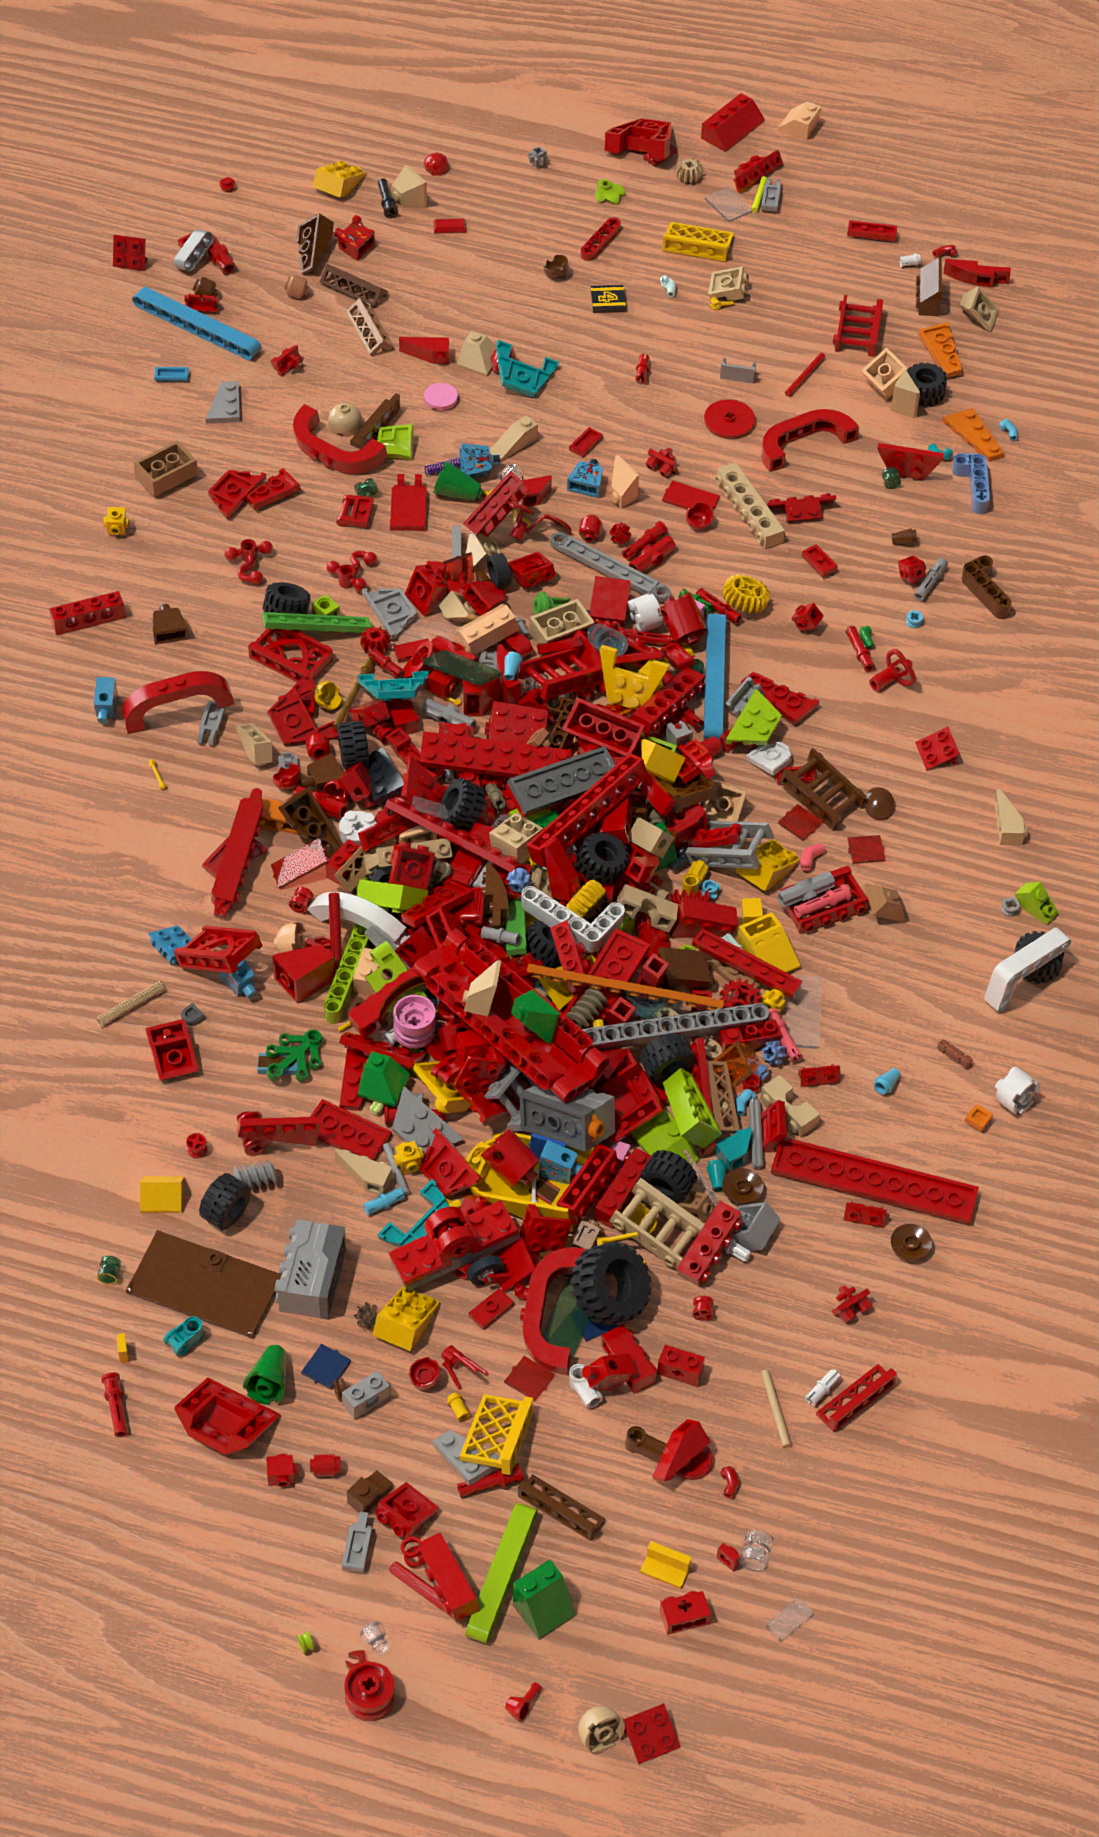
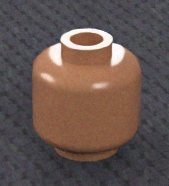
M292 275L288 277L284 289L287 295L301 299L303 295L307 296L310 286L307 285L306 278Z

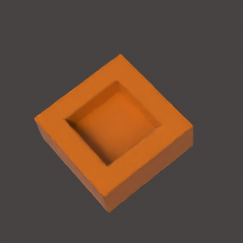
M976 1104L966 1116L965 1122L982 1132L991 1121L993 1114Z

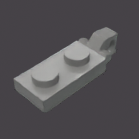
M359 1512L358 1522L352 1523V1526L349 1528L341 1566L342 1570L364 1573L372 1535V1526L368 1525V1513Z

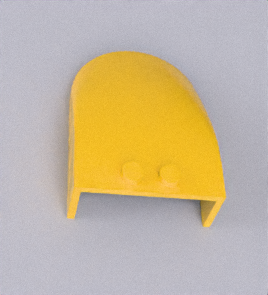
M515 1133L530 1148L531 1136ZM501 1134L493 1135V1139L484 1143L481 1141L467 1156L466 1160L484 1179L482 1182L469 1187L476 1196L479 1195L487 1198L490 1204L501 1200L509 1213L524 1219L528 1204H536L541 1216L571 1219L569 1209L557 1207L556 1204L569 1184L546 1179L561 1189L553 1203L550 1205L536 1197L538 1203L530 1202L532 1194L529 1192V1189L532 1187V1181L527 1186L520 1181L511 1188L483 1160L480 1155L488 1147H491L495 1139ZM566 1145L567 1149L578 1154L577 1164L584 1165L594 1151V1147L585 1152ZM540 1162L534 1167L538 1171V1176ZM572 1223L570 1231H573L575 1224Z

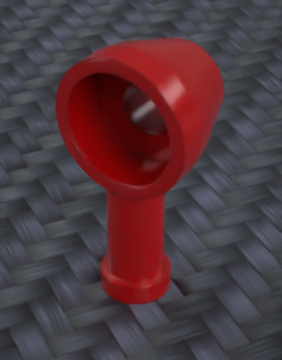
M533 1682L524 1697L511 1696L505 1706L508 1713L516 1720L522 1721L529 1712L532 1700L541 1692V1685Z

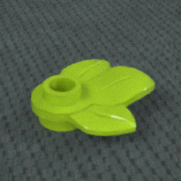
M601 179L597 183L595 198L599 203L606 199L617 205L620 196L625 195L626 191L619 184L611 183L607 179Z

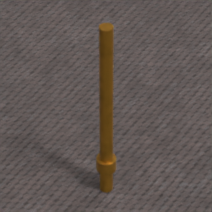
M368 657L367 661L361 666L360 674L371 673L374 663L373 659ZM358 678L333 724L335 730H338L339 723H343L362 686L358 683Z

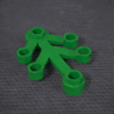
M315 1029L308 1030L304 1035L283 1033L278 1040L281 1046L268 1045L266 1048L267 1057L275 1058L277 1054L288 1055L279 1064L272 1063L268 1066L266 1072L268 1079L271 1081L280 1080L283 1071L297 1060L298 1070L296 1079L300 1082L306 1081L309 1073L306 1070L304 1052L310 1048L311 1058L308 1066L311 1070H318L321 1066L318 1054V1047L321 1046L323 1041L321 1033ZM290 1043H302L298 1047L289 1046Z

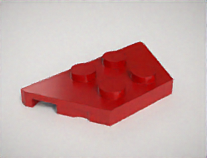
M878 443L877 450L890 475L924 480L944 458V453L884 443Z
M228 470L209 489V497L225 518L229 519L247 500L246 495L265 481L266 473L261 472L260 475H250V471Z
M409 756L405 760L408 766L407 773H404L403 777L404 786L402 787L401 797L410 806H418L422 809V812L438 817L440 815V803L446 790L412 756Z
M435 1128L432 1133L435 1135L432 1145H428L426 1157L420 1167V1171L429 1181L433 1179L440 1192L446 1198L482 1182L484 1179L448 1138L439 1129Z

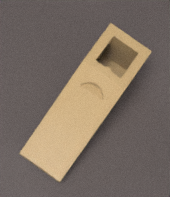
M335 1148V1162L364 1191L375 1195L386 1193L393 1178L391 1166L384 1162L379 1163L370 1160L366 1156L352 1154L348 1150Z

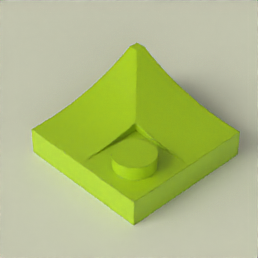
M413 425L379 427L377 441L386 445L387 458L413 461Z

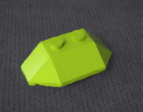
M665 1107L664 1112L630 1134L641 1148L650 1155H653L657 1150H666L680 1155L691 1165L699 1162L692 1143L681 1137L676 1120Z

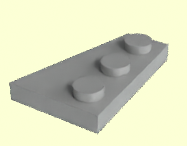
M238 381L221 382L205 418L206 424L240 422Z

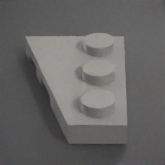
M452 1430L432 1440L436 1450L469 1486L499 1469L497 1467L460 1461V1453L466 1438ZM476 1448L467 1452L470 1455L479 1453ZM494 1453L488 1455L489 1458L499 1460L500 1457Z

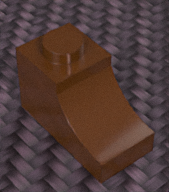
M376 1470L365 1479L361 1477L347 1491V1503L357 1512L368 1513L393 1487V1482Z

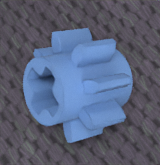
M514 869L513 873L509 872L507 877L508 885L513 891L522 892L525 887L531 885V875L525 869Z
M780 1041L766 1042L767 1046L762 1049L763 1059L768 1060L769 1065H775V1063L782 1064V1059L787 1057L786 1046L780 1045Z

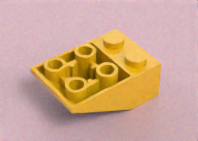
M345 161L323 165V167L316 168L313 187L337 197H344L355 188L367 172L362 171L358 166H349Z
M769 840L759 845L755 851L760 862L757 869L736 868L735 872L760 889L767 891L775 887L800 862V857L794 851L783 847L780 842Z
M772 912L739 926L737 941L748 953L786 973L801 966L781 923Z
M402 1286L377 1314L373 1336L411 1351L422 1337L439 1307L440 1301L433 1299L431 1296L421 1294L414 1289L407 1292L405 1287Z

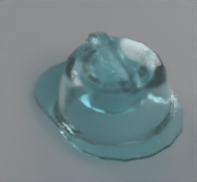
M600 623L592 625L588 630L589 642L599 653L602 645L618 649L617 656H621L626 652L628 642L626 637L619 631Z
M623 990L631 1004L636 1007L634 1015L644 1020L654 1019L658 1010L663 1009L665 1006L661 999H648V994L640 993V997L628 995V991Z

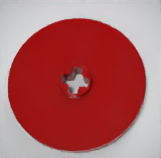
M732 399L719 400L712 403L706 409L704 423L712 433L718 436L736 438L752 430L755 424V414L748 405L741 401Z

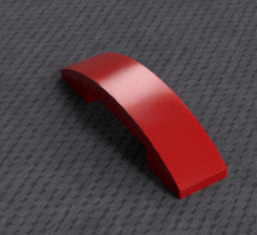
M400 727L385 735V739L406 766H408V763H405V760L409 756H412L419 763L420 751L411 743V737ZM423 767L436 774L437 779L446 774L444 769Z

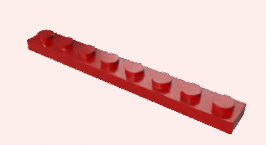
M396 797L388 799L385 807L513 873L514 869L523 867V864L518 862L516 857L506 856L499 848L485 845V841L470 837V834L466 831H458L453 828L454 825L451 823L441 822L437 820V816L422 812L420 807L408 805L403 798Z

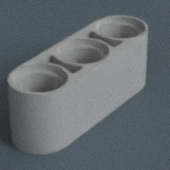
M196 229L175 256L174 266L177 269L192 271L212 245L214 240L213 234L209 231Z

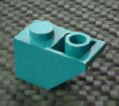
M750 1126L744 1130H738L731 1137L723 1138L716 1144L715 1156L717 1159L724 1161L728 1173L746 1163L752 1133Z

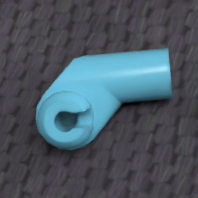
M751 1089L744 1090L736 1098L735 1108L737 1116H744L745 1104L747 1101L750 1102V1099L756 1098V1093Z

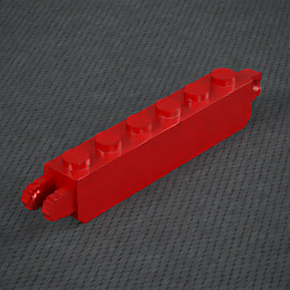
M259 788L252 789L249 798L240 800L211 891V901L215 905L214 916L225 919L229 909H233L234 903L239 901L240 892H238L239 886L243 887L245 876L243 873L244 870L249 869L251 859H248L250 853H254L256 843L253 841L255 837L259 836L261 826L258 825L260 821L264 820L266 810H263V802H261L262 790Z

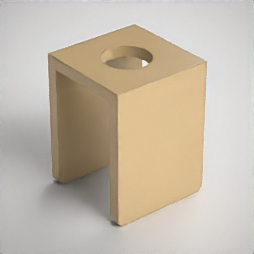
M637 818L629 836V841L662 859L674 839V836L641 818Z

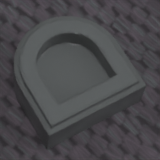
M192 1003L182 1010L181 1019H185L187 1026H195L205 1019V1015Z

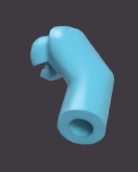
M1004 419L999 423L1002 430L1007 429L1009 431L1011 441L1018 439L1017 427L1010 420Z

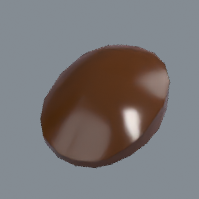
M882 787L870 789L866 793L867 797L864 802L866 812L875 819H887L894 809L892 794Z

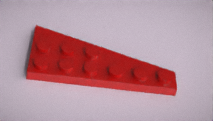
M439 1035L434 1036L432 1041L424 1046L433 1059L439 1062L457 1051L443 1052ZM456 1088L463 1099L472 1104L471 1110L474 1113L478 1112L480 1115L479 1120L482 1124L510 1115L498 1098L486 1099L484 1096L487 1092ZM504 1091L505 1095L519 1111L520 1104L513 1096Z

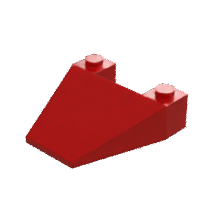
M640 118L612 127L605 132L604 151H608L610 154H619L624 149L649 152V158H654L655 161H663L670 154L671 122Z

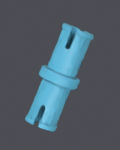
M398 1187L386 1194L381 1193L377 1198L363 1203L365 1213L369 1216L383 1208L385 1210L388 1209L390 1205L400 1200H404L403 1190Z

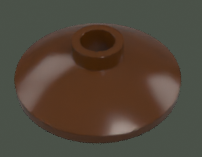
M739 1168L732 1170L723 1180L724 1194L728 1199L738 1204L753 1203L763 1193L764 1186L761 1177L750 1169Z
M901 1225L891 1235V1247L903 1259L919 1260L927 1256L931 1250V1236L926 1229L919 1225Z

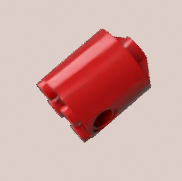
M686 593L677 600L675 598L666 600V605L662 606L660 611L673 642L687 646L699 642L707 631V627L691 593Z
M507 1129L493 1142L494 1144L480 1155L511 1188L520 1181L527 1186L538 1175L534 1171V1167L540 1162V1158L510 1129Z

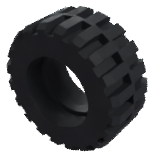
M609 1242L590 1247V1249L582 1252L581 1256L577 1258L575 1262L577 1266H573L571 1273L573 1274V1278H571V1285H573L572 1294L573 1297H576L577 1301L575 1303L578 1308H582V1313L586 1317H590L591 1321L600 1325L626 1322L637 1318L644 1311V1306H647L650 1299L648 1295H651L652 1289L650 1287L652 1282L651 1276L648 1275L649 1268L643 1263V1257L640 1254L637 1255V1251L633 1247H629V1245L622 1242ZM607 1268L611 1270L617 1281L616 1299L610 1295L606 1287L605 1273Z

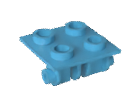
M178 925L148 933L151 937V945L173 965L178 964L173 951L178 947L183 948L192 940Z

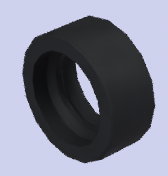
M499 553L489 556L487 558V568L494 585L498 589L511 585V571L505 555Z

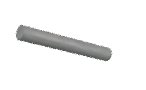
M385 1143L383 1149L392 1167L398 1186L403 1190V1195L408 1196L410 1191L400 1167L395 1166L393 1149L390 1143Z

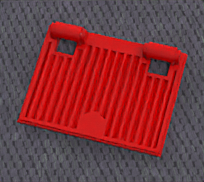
M472 887L469 889L473 890L474 897L448 911L459 919L461 925H466L467 920H474L475 925L482 924L485 904L482 887ZM427 890L429 896L434 894V890Z

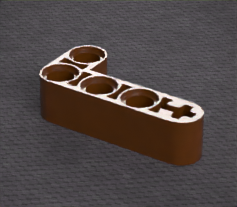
M983 555L964 564L961 577L962 583L996 618H1008L1012 601L990 578L993 559L990 556Z
M560 696L548 699L547 707L554 719H557L548 740L551 743L549 747L570 749L575 736L562 731V728L576 702L575 700Z

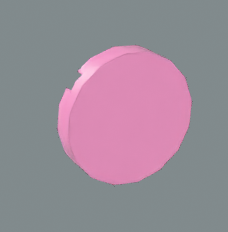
M436 383L425 390L424 401L431 409L436 408L437 411H445L456 405L458 393L449 384Z

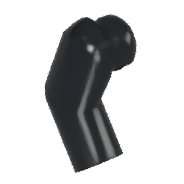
M679 847L676 850L678 859L670 865L673 873L681 870L689 863L685 847Z

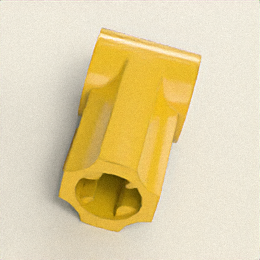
M693 861L688 873L683 876L681 893L685 889L687 895H689L690 890H694L695 895L697 894L709 869V866L704 861Z

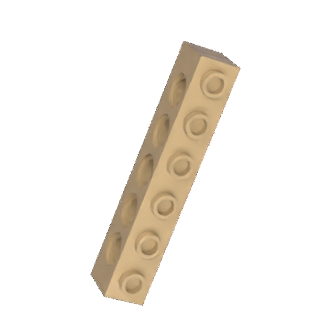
M734 462L717 468L716 484L722 488L724 495L730 499L733 508L737 509L741 519L745 520L749 530L755 534L758 543H761L765 549L784 543L785 530L737 463Z

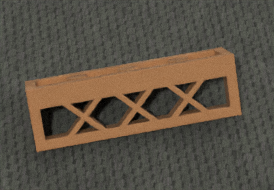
M359 298L346 313L367 351L372 356L382 347L390 352L394 346L371 305ZM358 308L357 316H354L353 312ZM361 319H364L363 326H359ZM367 330H370L369 337H365ZM376 340L377 344L373 348H371L372 342Z
M392 838L374 847L369 854H375L377 848L393 846L396 842ZM362 846L334 874V877L340 883L337 888L338 892H351L358 885L359 880H362L367 875L363 858L366 855V851H363ZM355 859H361V863L355 868ZM344 871H350L349 876L344 879L342 876Z
M707 1061L713 1117L722 1134H735L740 1129L727 1062ZM713 1068H722L723 1075L721 1077L718 1076ZM718 1083L726 1089L724 1094L717 1089L716 1085ZM721 1101L729 1105L728 1111H725L720 1106ZM727 1118L733 1127H724L723 1119Z

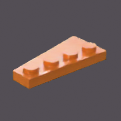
M949 322L919 329L918 336L938 367H941L942 371L946 372L947 378L961 375L962 367L956 353L955 343H953Z
M973 408L942 417V422L945 425L951 426L955 434L959 433L967 444L973 445L974 450L984 455L988 462L1004 457L1005 452Z

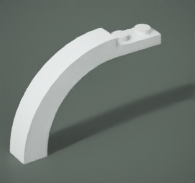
M332 892L317 896L307 908L320 922L329 919L328 894ZM337 892L340 894L341 919L352 921L367 929L371 926L374 927L394 950L409 937L404 931L406 927L382 908L358 896Z

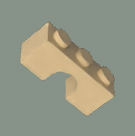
M625 884L617 898V903L622 904L625 908L624 916L634 919L638 911L644 912L650 916L651 926L668 933L677 920L678 904Z
M779 1075L762 1087L761 1101L767 1107H770L777 1100L784 1101L786 1124L791 1132L796 1133L801 1138L818 1126L820 1114L807 1101L799 1106L790 1105L788 1101L792 1099L793 1087Z

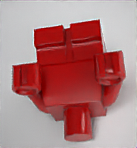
M465 572L458 573L459 581H446L447 596L451 591L460 594L464 592L469 584L468 581L464 580Z

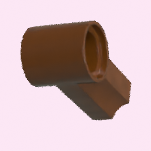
M639 1426L629 1428L625 1440L626 1449L632 1453L639 1452L659 1462L667 1443L646 1434L645 1430ZM631 1438H638L640 1441L636 1442L633 1441Z

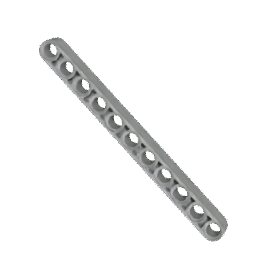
M757 1003L582 1030L593 1039L594 1043L592 1045L599 1051L649 1044L654 1039L670 1033H679L684 1038L716 1034L723 1028L763 1022L767 1019L769 1010L764 1004ZM699 1021L704 1022L706 1026L701 1025ZM681 1024H684L688 1029L683 1028ZM643 1030L649 1031L650 1034L645 1033ZM624 1032L629 1033L631 1037L626 1036ZM605 1035L611 1036L613 1040L608 1039Z

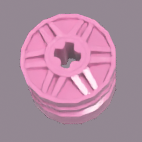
M421 995L403 997L394 1007V1036L396 1040L408 1048H420L429 1044L435 1035V1007L433 1003Z

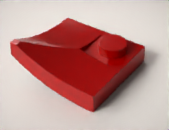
M703 807L691 818L673 827L672 836H674L675 850L679 847H685L686 850L688 847H693L692 841L698 828L708 830L706 812Z

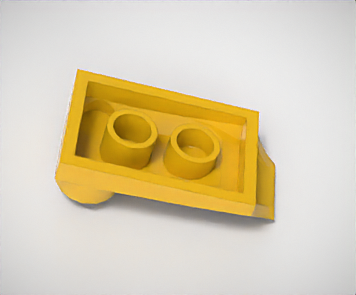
M439 1061L415 1063L413 1068H410L436 1097L434 1104L439 1112H462L471 1107L472 1104L463 1099L452 1083L446 1085L442 1082L441 1078H435L431 1075L432 1068Z

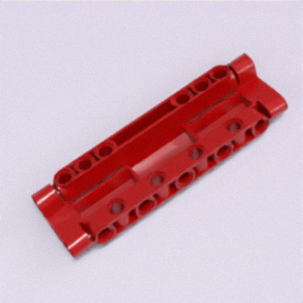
M456 928L451 930L446 936L442 948L416 961L413 971L426 981V985L432 994L543 1090L549 1089L564 1103H568L582 1094L609 1065V1058L592 1045L593 1039L502 961L497 987L488 1016L464 1011L466 1004L462 1002L465 990L469 991L470 984L477 976L459 961L463 962L476 975L480 976L497 960H501L479 941L470 940L460 930ZM533 990L560 1013L553 1041L573 1057L578 1064L553 1042L547 1043L511 1014L515 998Z

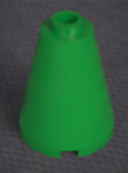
M445 461L444 469L440 471L433 493L475 501L476 498L480 499L483 492L481 484L450 462Z
M268 1346L245 1377L243 1389L247 1390L249 1398L262 1404H270V1401L278 1403L283 1399L286 1390V1351L281 1346Z

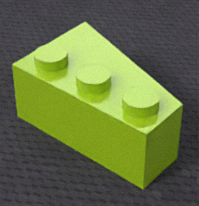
M359 880L357 892L358 897L377 905L383 910L389 912V908H391L392 912L401 914L416 903L421 904L423 902L422 898L428 895L427 890L367 880Z

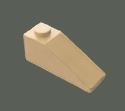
M527 415L514 422L492 446L490 455L499 454L500 462L537 440L538 424Z
M249 723L235 726L246 754L254 765L264 766L266 763L273 762L272 741L256 725Z
M996 789L994 803L1000 845H1022L1024 837H1027V826H1024L1022 816L1001 789Z

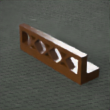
M329 264L326 265L319 281L356 299L361 298L374 307L377 306L380 296L386 297L388 293L387 290ZM328 273H332L335 280L326 282ZM346 279L349 286L342 289L339 282ZM358 285L361 286L362 293L355 295L353 288ZM372 291L376 293L373 302L369 301L367 294Z
M395 393L390 400L385 399L350 440L351 446L362 449L371 439L375 440L378 437L379 427H386L400 411V394Z
M533 1474L527 1482L523 1480L518 1486L519 1498L589 1541L593 1539L605 1522L604 1517ZM535 1483L542 1488V1491L532 1486V1484ZM550 1496H557L560 1499V1502H558ZM568 1507H574L578 1509V1513L574 1512ZM587 1518H592V1519L596 1520L597 1523L594 1524V1523H592L591 1521H589Z

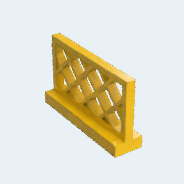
M670 222L667 232L663 236L662 251L726 262L734 233Z
M483 1394L460 1453V1461L502 1468V1474L511 1475L533 1415V1398L525 1396L523 1401ZM486 1403H494L497 1406L488 1410ZM509 1407L518 1408L517 1411L510 1414L506 1410ZM500 1411L505 1415L498 1419H495L493 1414ZM486 1417L491 1420V1422L485 1425L480 1423V1420ZM509 1421L511 1423L510 1427L503 1429L500 1424ZM496 1427L498 1429V1432L490 1435L486 1431L490 1428ZM482 1432L485 1438L476 1441L474 1435ZM503 1436L506 1441L497 1445L494 1440ZM490 1442L493 1447L484 1451L481 1445ZM474 1448L479 1451L476 1455L467 1454L468 1451ZM497 1452L500 1457L499 1460L489 1458L488 1455Z

